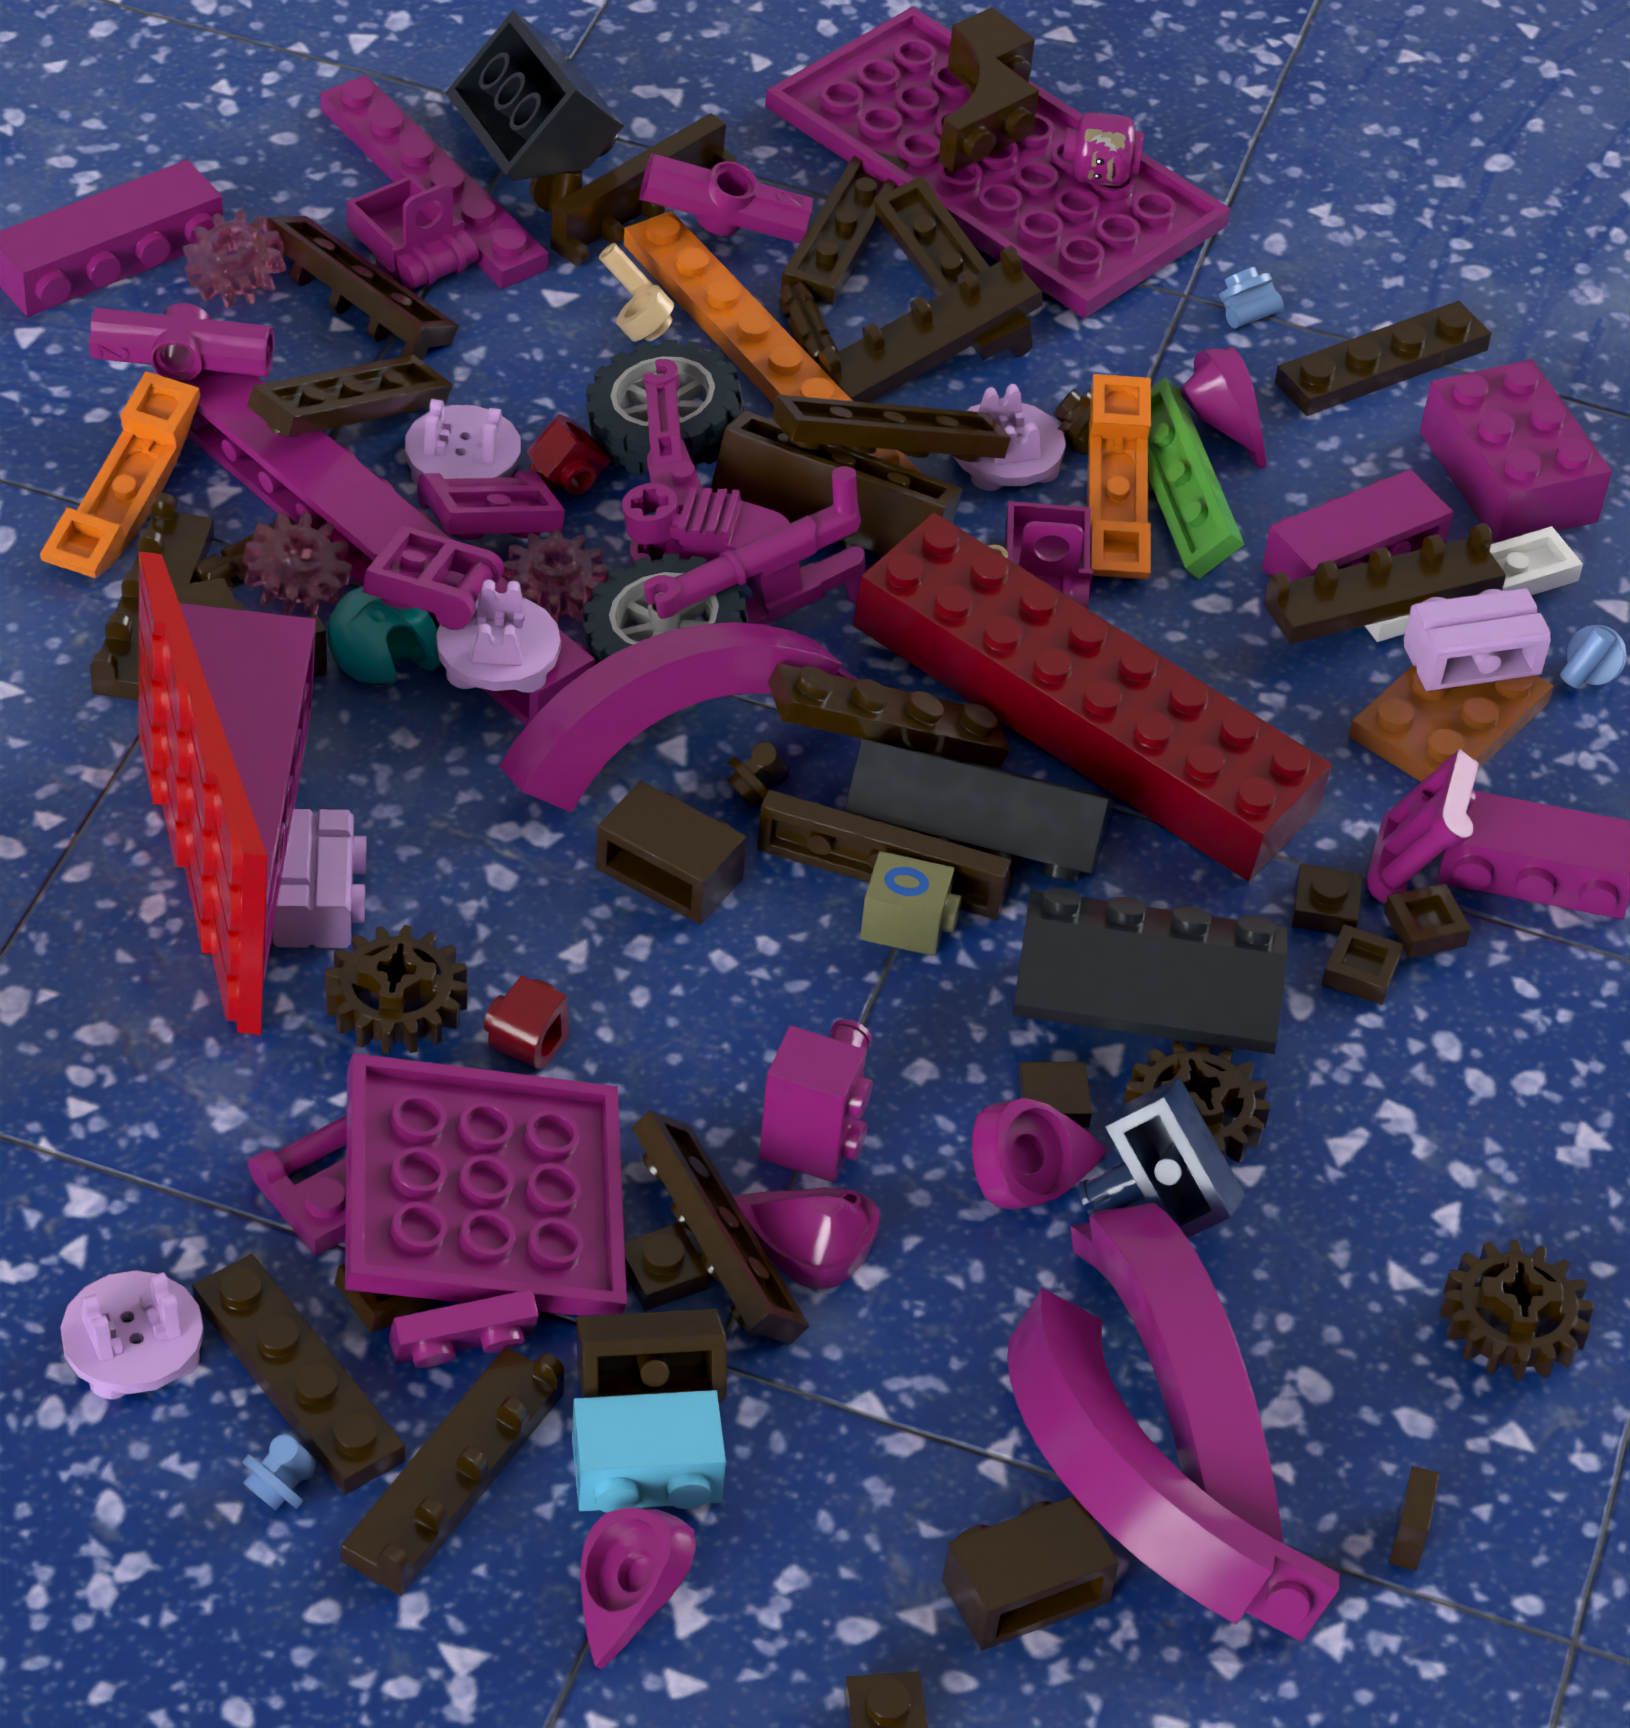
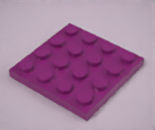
M352 1053L347 1070L345 1290L467 1303L532 1289L538 1311L577 1316L623 1314L627 1305L618 1086Z

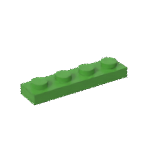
M1164 377L1151 387L1148 478L1185 569L1200 579L1245 544L1180 389Z

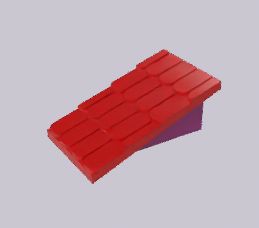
M139 552L140 670L138 734L152 803L162 805L175 867L185 868L201 951L203 954H212L225 1019L236 1022L238 1033L261 1035L263 986L312 711L316 619L179 603L162 554Z

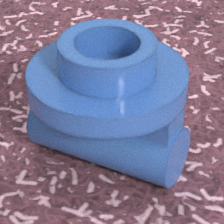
M1255 267L1226 278L1224 281L1228 289L1218 294L1221 303H1224L1226 308L1227 322L1234 329L1281 312L1284 308L1283 299L1275 291L1270 273L1258 275Z
M1591 625L1580 629L1573 635L1568 644V663L1560 672V677L1574 688H1579L1583 682L1590 685H1602L1613 681L1621 674L1626 663V647L1622 638L1616 631L1604 625Z
M286 1434L279 1435L273 1439L269 1447V1454L261 1463L250 1454L242 1461L252 1471L243 1484L275 1511L285 1500L297 1509L303 1500L292 1489L300 1481L309 1479L316 1470L314 1457L292 1436Z

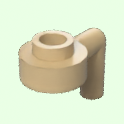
M616 243L609 245L602 251L599 259L633 296L620 311L616 324L634 342L644 338L647 341H653L661 336L671 325L673 318L670 314L674 308V302L658 285H653Z

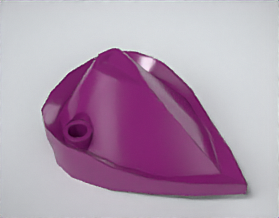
M1230 346L1224 349L1208 348L1197 353L1194 359V374L1180 389L1182 397L1201 420L1245 446L1259 469L1266 467L1264 441L1255 392L1242 357L1234 347Z
M1027 1098L986 1106L976 1116L972 1132V1160L984 1197L996 1207L1010 1210L1036 1206L1059 1198L1084 1178L1108 1151L1087 1130L1048 1104Z
M820 1187L795 1191H766L733 1195L771 1261L779 1270L802 1286L815 1289L831 1288L850 1278L864 1263L878 1234L880 1224L879 1209L872 1199L854 1190Z
M621 1508L605 1513L592 1526L584 1542L580 1581L586 1633L594 1665L601 1670L673 1596L690 1570L696 1549L694 1529L680 1518L658 1509Z

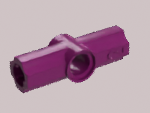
M651 154L649 157L639 196L640 200L694 214L700 226L715 235H733L741 227L795 243H801L805 236L813 198L757 183L753 172L736 162H720L710 170L657 154Z
M188 303L172 305L166 309L163 315L95 308L91 318L89 338L91 358L152 365L161 376L179 382L195 379L202 370L269 377L275 344L274 328L270 326L212 320L206 311Z

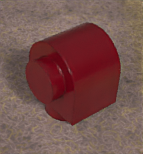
M558 414L527 449L528 455L533 460L529 465V469L536 471L548 487L556 489L559 485H562L571 495H583L612 461L589 433L562 414Z
M520 975L505 996H497L488 1008L484 1019V1030L489 1033L488 1043L490 1048L537 1069L544 1068L569 1036L567 995L559 992L554 986L543 980H532Z

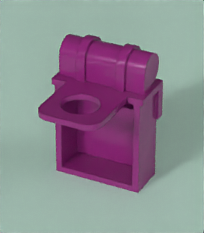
M410 175L347 201V228L376 256V264L396 281L401 279L403 285L409 290H414L421 286L428 287L434 284L437 279L451 273L458 274L463 272L467 266L479 261V251L475 242L464 232V221L453 215V189L447 183H441L426 189L413 175Z
M1008 501L1004 534V548L1008 552L1007 559L1088 609L1093 578V569H1090L1091 508Z

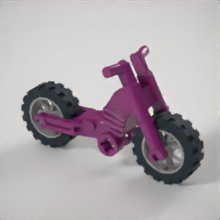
M669 339L662 340V345L650 346V343L647 342L634 346L635 351L628 354L624 351L610 358L611 364L608 367L602 365L595 372V383H589L586 390V407L591 435L612 460L610 462L611 465L618 467L622 464L626 466L627 472L641 475L643 471H648L651 483L642 484L631 489L622 501L626 531L628 536L633 539L630 545L632 567L625 569L621 566L609 574L610 580L606 583L599 582L591 592L592 602L586 601L583 615L585 622H583L585 638L587 648L592 657L595 658V665L635 643L675 629L701 624L729 622L768 625L826 597L825 592L842 584L845 586L847 597L851 601L857 602L861 575L866 572L863 548L852 546L818 563L813 564L811 562L801 568L799 561L815 554L817 550L858 531L861 518L857 500L856 471L853 468L842 466L832 471V506L810 516L803 517L791 524L786 517L776 511L741 501L740 490H732V494H727V489H718L717 493H713L712 488H702L695 471L697 470L696 465L703 462L709 465L718 460L725 428L744 412L737 370L732 362L725 363V357L721 352L714 348L709 352L704 350L703 344L689 341L687 345H680L677 340ZM695 398H699V399H701L703 402H701V401H692V400H694ZM656 512V515H646V513ZM654 557H663V559L654 560ZM743 584H747L752 590L753 597L747 600L743 598L741 588ZM700 615H702V616H704V617L706 618V619L703 620V621H695V620H694L695 618H697V617L700 616ZM635 622H638V623L641 624V625H637V626L631 627Z

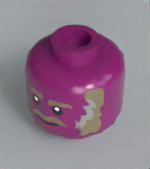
M1086 112L1079 120L1078 129L1067 128L1063 161L1073 162V173L1078 181L1122 186L1128 181L1130 174L1138 175L1144 132L1136 131L1134 121L1128 116Z

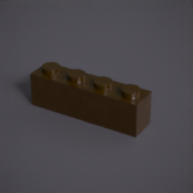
M744 411L725 428L711 484L713 493H717L718 489H727V494H732V490H740L741 501L776 511L786 517L791 524L803 517L810 516L832 506V471L842 466L851 467L856 471L857 500L861 523L857 532L836 542L846 548L859 546L864 550L868 549L882 555H886L934 512L953 524L963 489L874 456L852 451L845 446L823 444L821 449L816 450L799 447L789 440L776 421L748 411Z

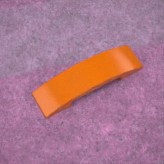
M145 371L120 414L123 427L121 435L78 509L74 510L68 507L65 509L40 552L42 561L98 578L121 556L151 513V506L155 496L162 493L173 471L201 394L198 387Z
M1093 374L1087 468V507L1091 508L1090 569H1093V576L1150 578L1151 523H1148V436L1151 427V378Z

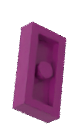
M529 1289L394 1318L389 1341L395 1364L413 1360L415 1367L426 1368L453 1360L456 1357L455 1351L482 1346L485 1353L501 1352L505 1346L513 1349L522 1345L525 1342L524 1336L532 1334L539 1316L533 1290Z

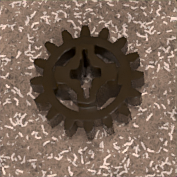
M408 925L402 927L399 936L392 937L389 936L388 931L383 926L376 927V939L370 942L356 934L352 936V953L337 949L334 952V968H326L325 994L327 1015L336 1016V1027L340 1034L356 1029V1045L361 1048L369 1044L373 1039L381 1041L383 1054H390L394 1044L397 1042H404L408 1051L415 1053L418 1049V1039L423 1037L437 1045L442 1042V1026L457 1029L460 1026V1010H467L468 984L466 963H456V948L453 945L436 949V933L431 931L420 940L412 938L411 926Z
M1179 1040L1173 1041L1169 1056L1153 1048L1149 1051L1147 1065L1136 1063L1133 1066L1131 1080L1127 1082L1123 1102L1124 1105L1180 1077L1223 1156L1227 1155L1237 1163L1244 1161L1247 1146L1258 1148L1260 1145L1263 1129L1266 1128L1270 1111V1103L1264 1101L1268 1086L1265 1081H1251L1254 1071V1065L1251 1062L1235 1066L1231 1063L1233 1050L1228 1047L1221 1051L1218 1056L1209 1054L1208 1044L1198 1043L1196 1052H1187L1185 1046Z
M1511 1240L1507 1253H1500L1491 1242L1484 1243L1480 1258L1466 1252L1461 1257L1458 1270L1451 1269L1448 1274L1443 1291L1444 1298L1440 1308V1317L1450 1320L1446 1336L1448 1340H1466L1462 1357L1466 1360L1473 1359L1480 1354L1488 1358L1486 1372L1494 1374L1503 1364L1511 1366V1372L1515 1380L1523 1379L1526 1367H1534L1543 1378L1550 1377L1555 1361L1568 1368L1573 1363L1577 1349L1583 1350L1591 1329L1589 1322L1594 1310V1303L1583 1299L1588 1285L1585 1279L1568 1281L1566 1277L1571 1263L1565 1259L1554 1265L1549 1264L1545 1261L1547 1252L1543 1246H1539L1531 1256L1522 1253V1247L1518 1240Z

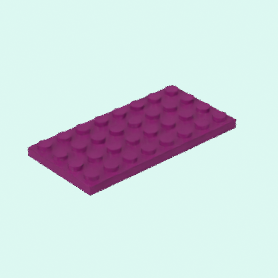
M913 6L766 90L765 107L847 162H850L852 157L856 156L862 160V170L883 184L890 178L899 187L922 176L974 246L1000 262V251L1012 245L1021 257L1023 271L1036 286L1084 319L1228 226L1231 208L1143 152L1141 154L1138 175L1130 174L1128 181L1122 186L1078 181L1073 173V162L1063 161L1067 128L1078 129L1079 120L1083 114L1031 81L1029 83L1039 90L1033 134L954 173L949 171L938 162L943 120L961 108L970 99V95L960 80L947 69L952 31ZM874 151L902 158L909 162V165L903 171Z

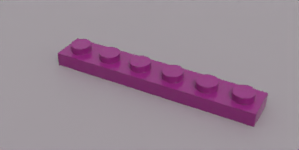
M367 75L320 92V110L393 182L413 175L426 189L441 183H447L453 189V215L464 221V232L472 238L478 248L479 261L476 264L501 289L548 270V252Z

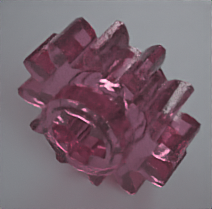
M239 210L234 216V221L226 223L224 217L217 213L214 214L213 223L215 227L211 231L197 226L193 229L199 244L183 246V252L188 262L184 269L191 286H198L201 296L206 302L220 293L225 308H230L235 301V296L243 294L248 303L253 304L256 300L254 289L261 286L265 290L273 291L275 285L270 273H281L286 270L281 255L285 249L278 231L270 230L267 219L264 216L256 218L249 224L244 210Z
M283 512L277 514L274 530L268 525L258 523L253 540L246 542L242 562L248 566L244 581L245 585H263L260 603L262 605L269 604L277 597L283 600L282 609L284 615L287 616L293 612L296 603H303L305 609L311 615L317 614L321 598L330 604H336L339 600L342 586L348 584L352 565L346 562L349 543L345 541L330 542L334 529L332 523L321 526L319 530L311 528L312 518L308 512L302 514L298 525L290 524L289 518Z
M554 529L550 538L543 540L536 534L529 533L527 549L518 545H510L508 561L503 562L504 573L502 577L508 583L517 581L520 584L522 597L544 608L556 623H558L560 616L569 614L576 621H581L583 605H585L586 601L592 602L591 592L599 582L606 583L608 581L609 567L603 565V550L601 548L584 551L585 536L579 535L570 541L563 539L560 530Z

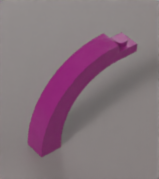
M738 622L701 624L675 629L644 639L612 654L569 683L535 715L516 738L499 767L522 792L572 813L591 781L605 764L624 745L646 728L685 707L709 699L733 694H772L768 680L777 663L800 668L812 666L825 671L827 674L853 680L859 679L841 668L842 663L819 642L791 630L764 624Z
M1155 1202L1128 1208L1101 1210L1089 1215L1090 1222L1071 1225L1073 1252L1095 1267L1114 1287L1127 1308L1143 1341L1168 1414L1181 1472L1227 1510L1251 1526L1283 1543L1273 1473L1252 1387L1220 1298L1193 1246L1180 1227Z
M1042 1288L1009 1338L1007 1361L1010 1383L1025 1424L1043 1456L1061 1481L1083 1507L1116 1540L1170 1584L1236 1625L1246 1612L1302 1642L1338 1592L1340 1574L1251 1526L1215 1501L1186 1477L1144 1433L1119 1396L1104 1359L1102 1347L1103 1320Z

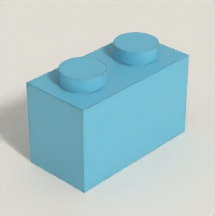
M717 1390L574 1399L572 1445L579 1511L601 1510L607 1513L621 1508L659 1506L692 1509L707 1503H722L726 1459Z

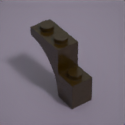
M993 7L952 25L947 69L960 80L970 95V99L961 108L943 120L938 162L952 173L974 162L981 161L987 156L1013 143L1020 142L1033 134L1039 90L1029 83L1035 39Z

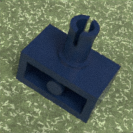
M1180 1077L1119 1108L1105 1127L1121 1154L1124 1163L1090 1180L1086 1179L1078 1185L1083 1205L1095 1199V1206L1087 1210L1089 1215L1105 1209L1124 1208L1145 1198L1147 1203L1155 1202L1180 1227L1186 1238L1231 1218L1245 1196Z

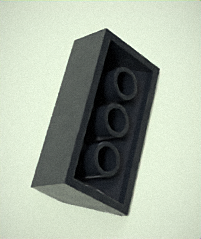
M512 10L445 92L504 174L513 181L589 169L598 157L604 156L612 149L617 140L618 133L624 127L623 123L563 49L514 10Z
M862 739L845 812L896 827L920 831V834L957 844V841L980 846L982 847V852L1010 859L1012 867H1016L1019 856L1043 862L1041 874L1077 882L1080 871L1091 874L1096 870L1117 798L990 766L880 743L870 739Z
M1054 887L1045 891L1030 889L1013 1016L1275 1054L1287 961V927L1276 926L1272 921L1258 916H1244L1235 920L1211 916L1205 910L1190 906L1167 910L1147 907L1143 902L1129 897H1115L1106 901L1081 897L1079 893L1067 888Z

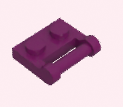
M518 471L514 477L444 479L440 473H421L417 482L419 505L422 509H431L448 535L465 540H476L482 538L484 534L509 533L519 538H536L545 532H562L565 510L536 471Z
M402 525L367 568L362 592L380 597L383 603L393 608H418L435 613L437 621L443 627L450 630H459L464 628L474 616L476 611L475 603L479 599L483 582L485 580H492L496 585L504 573V565L501 558L490 550ZM450 571L464 574V577L456 587L442 584Z
M1460 749L1383 815L1366 876L1367 888L1378 901L1386 903L1388 895L1405 892L1407 882L1447 847L1455 848L1460 846L1472 835L1473 824L1467 813L1476 798V792L1472 788L1479 763Z
M347 1107L345 1109V1116L275 1153L270 1149H266L249 1158L247 1162L248 1169L257 1187L314 1256L345 1241L346 1158L296 1185L287 1176L347 1145Z

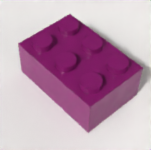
M1533 359L1431 381L1419 432L1481 524L1486 523L1489 526L1494 543L1551 526L1556 531H1561L1599 521L1612 470Z

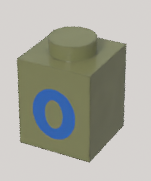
M879 851L865 895L860 940L935 956L942 931L954 933L960 911L962 896L951 894L954 867Z

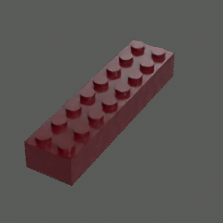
M935 512L861 575L852 626L971 703L986 707L996 715L999 721L1246 881L1250 882L1318 812L1333 765L1332 763Z

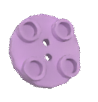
M1016 384L1009 385L1005 396L1000 399L995 388L990 387L986 389L981 404L966 410L989 413L1011 437L1005 459L982 457V460L979 462H967L955 458L962 469L971 474V482L974 486L985 491H995L1003 486H1027L1036 482H1051L1058 477L1066 448L1063 431L1057 429L1059 425L1052 416L1035 406L1022 403L1021 393Z
M431 399L430 411L415 420L405 435V460L411 468V479L416 485L421 473H440L444 479L506 478L512 476L521 461V437L512 422L502 416L501 409H485L475 405H450L444 407V401Z
M485 580L479 599L475 603L476 611L474 616L464 628L450 630L441 624L439 625L436 633V645L439 661L446 668L447 679L452 685L461 689L474 687L492 691L516 689L526 693L539 690L545 685L546 674L555 667L561 650L558 624L544 608L522 597L520 584L517 581L509 582L507 592L501 594L496 592L494 581Z
M137 1270L109 1274L85 1286L68 1304L60 1327L65 1359L78 1377L89 1383L93 1393L105 1399H117L125 1394L157 1390L180 1377L191 1374L198 1366L200 1360L199 1350L204 1337L200 1307L187 1289L166 1277L164 1272L155 1274ZM124 1320H132L128 1323L123 1322ZM141 1341L139 1344H133L132 1342Z

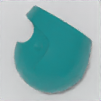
M363 586L347 592L338 602L329 618L327 643L332 657L344 673L359 682L371 685L395 683L397 677L393 660L398 658L409 659L427 671H434L442 665L439 661L436 645L438 629L429 613L425 610L390 607L383 603L380 597L363 593Z

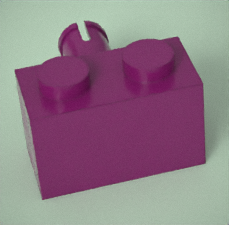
M848 1019L834 1022L830 1029L829 1037L789 1026L766 1077L759 1152L760 1160L832 1183L836 1182L845 1159L857 1160L868 1127L867 1122L858 1119H861L864 1115L873 1086V1080L864 1078L866 1052L869 1049L872 1037L868 1029L862 1024Z

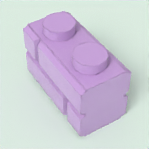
M1528 588L1509 591L1489 589L1474 596L1453 599L1433 597L1422 603L1412 605L1404 636V648L1413 666H1417V674L1427 692L1542 674L1551 641V632L1541 613H1537V605Z
M294 809L272 935L273 944L276 947L308 948L310 945H314L316 948H348L351 945L352 923H365V884H353V874L366 875L367 840L366 836H354V814H351L349 810L320 809L317 814H313L310 809Z

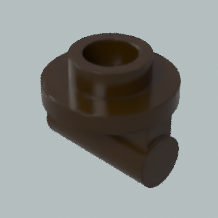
M577 170L532 178L530 195L533 202L540 209L552 215V204L582 188L583 171Z
M1091 387L1082 394L1075 388L1072 389L1052 413L1059 420L1057 429L1063 431L1064 438L1069 441L1070 447L1080 455L1088 454Z
M769 742L757 744L753 748L752 757L744 764L734 756L726 762L734 771L726 781L751 807L760 799L764 801L768 790L774 784L783 783L788 778L790 772L787 763Z

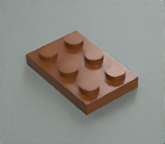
M1412 665L1352 720L1348 737L1421 782L1459 749L1479 763L1478 771L1550 702L1554 685L1534 675L1426 692L1417 674V666Z

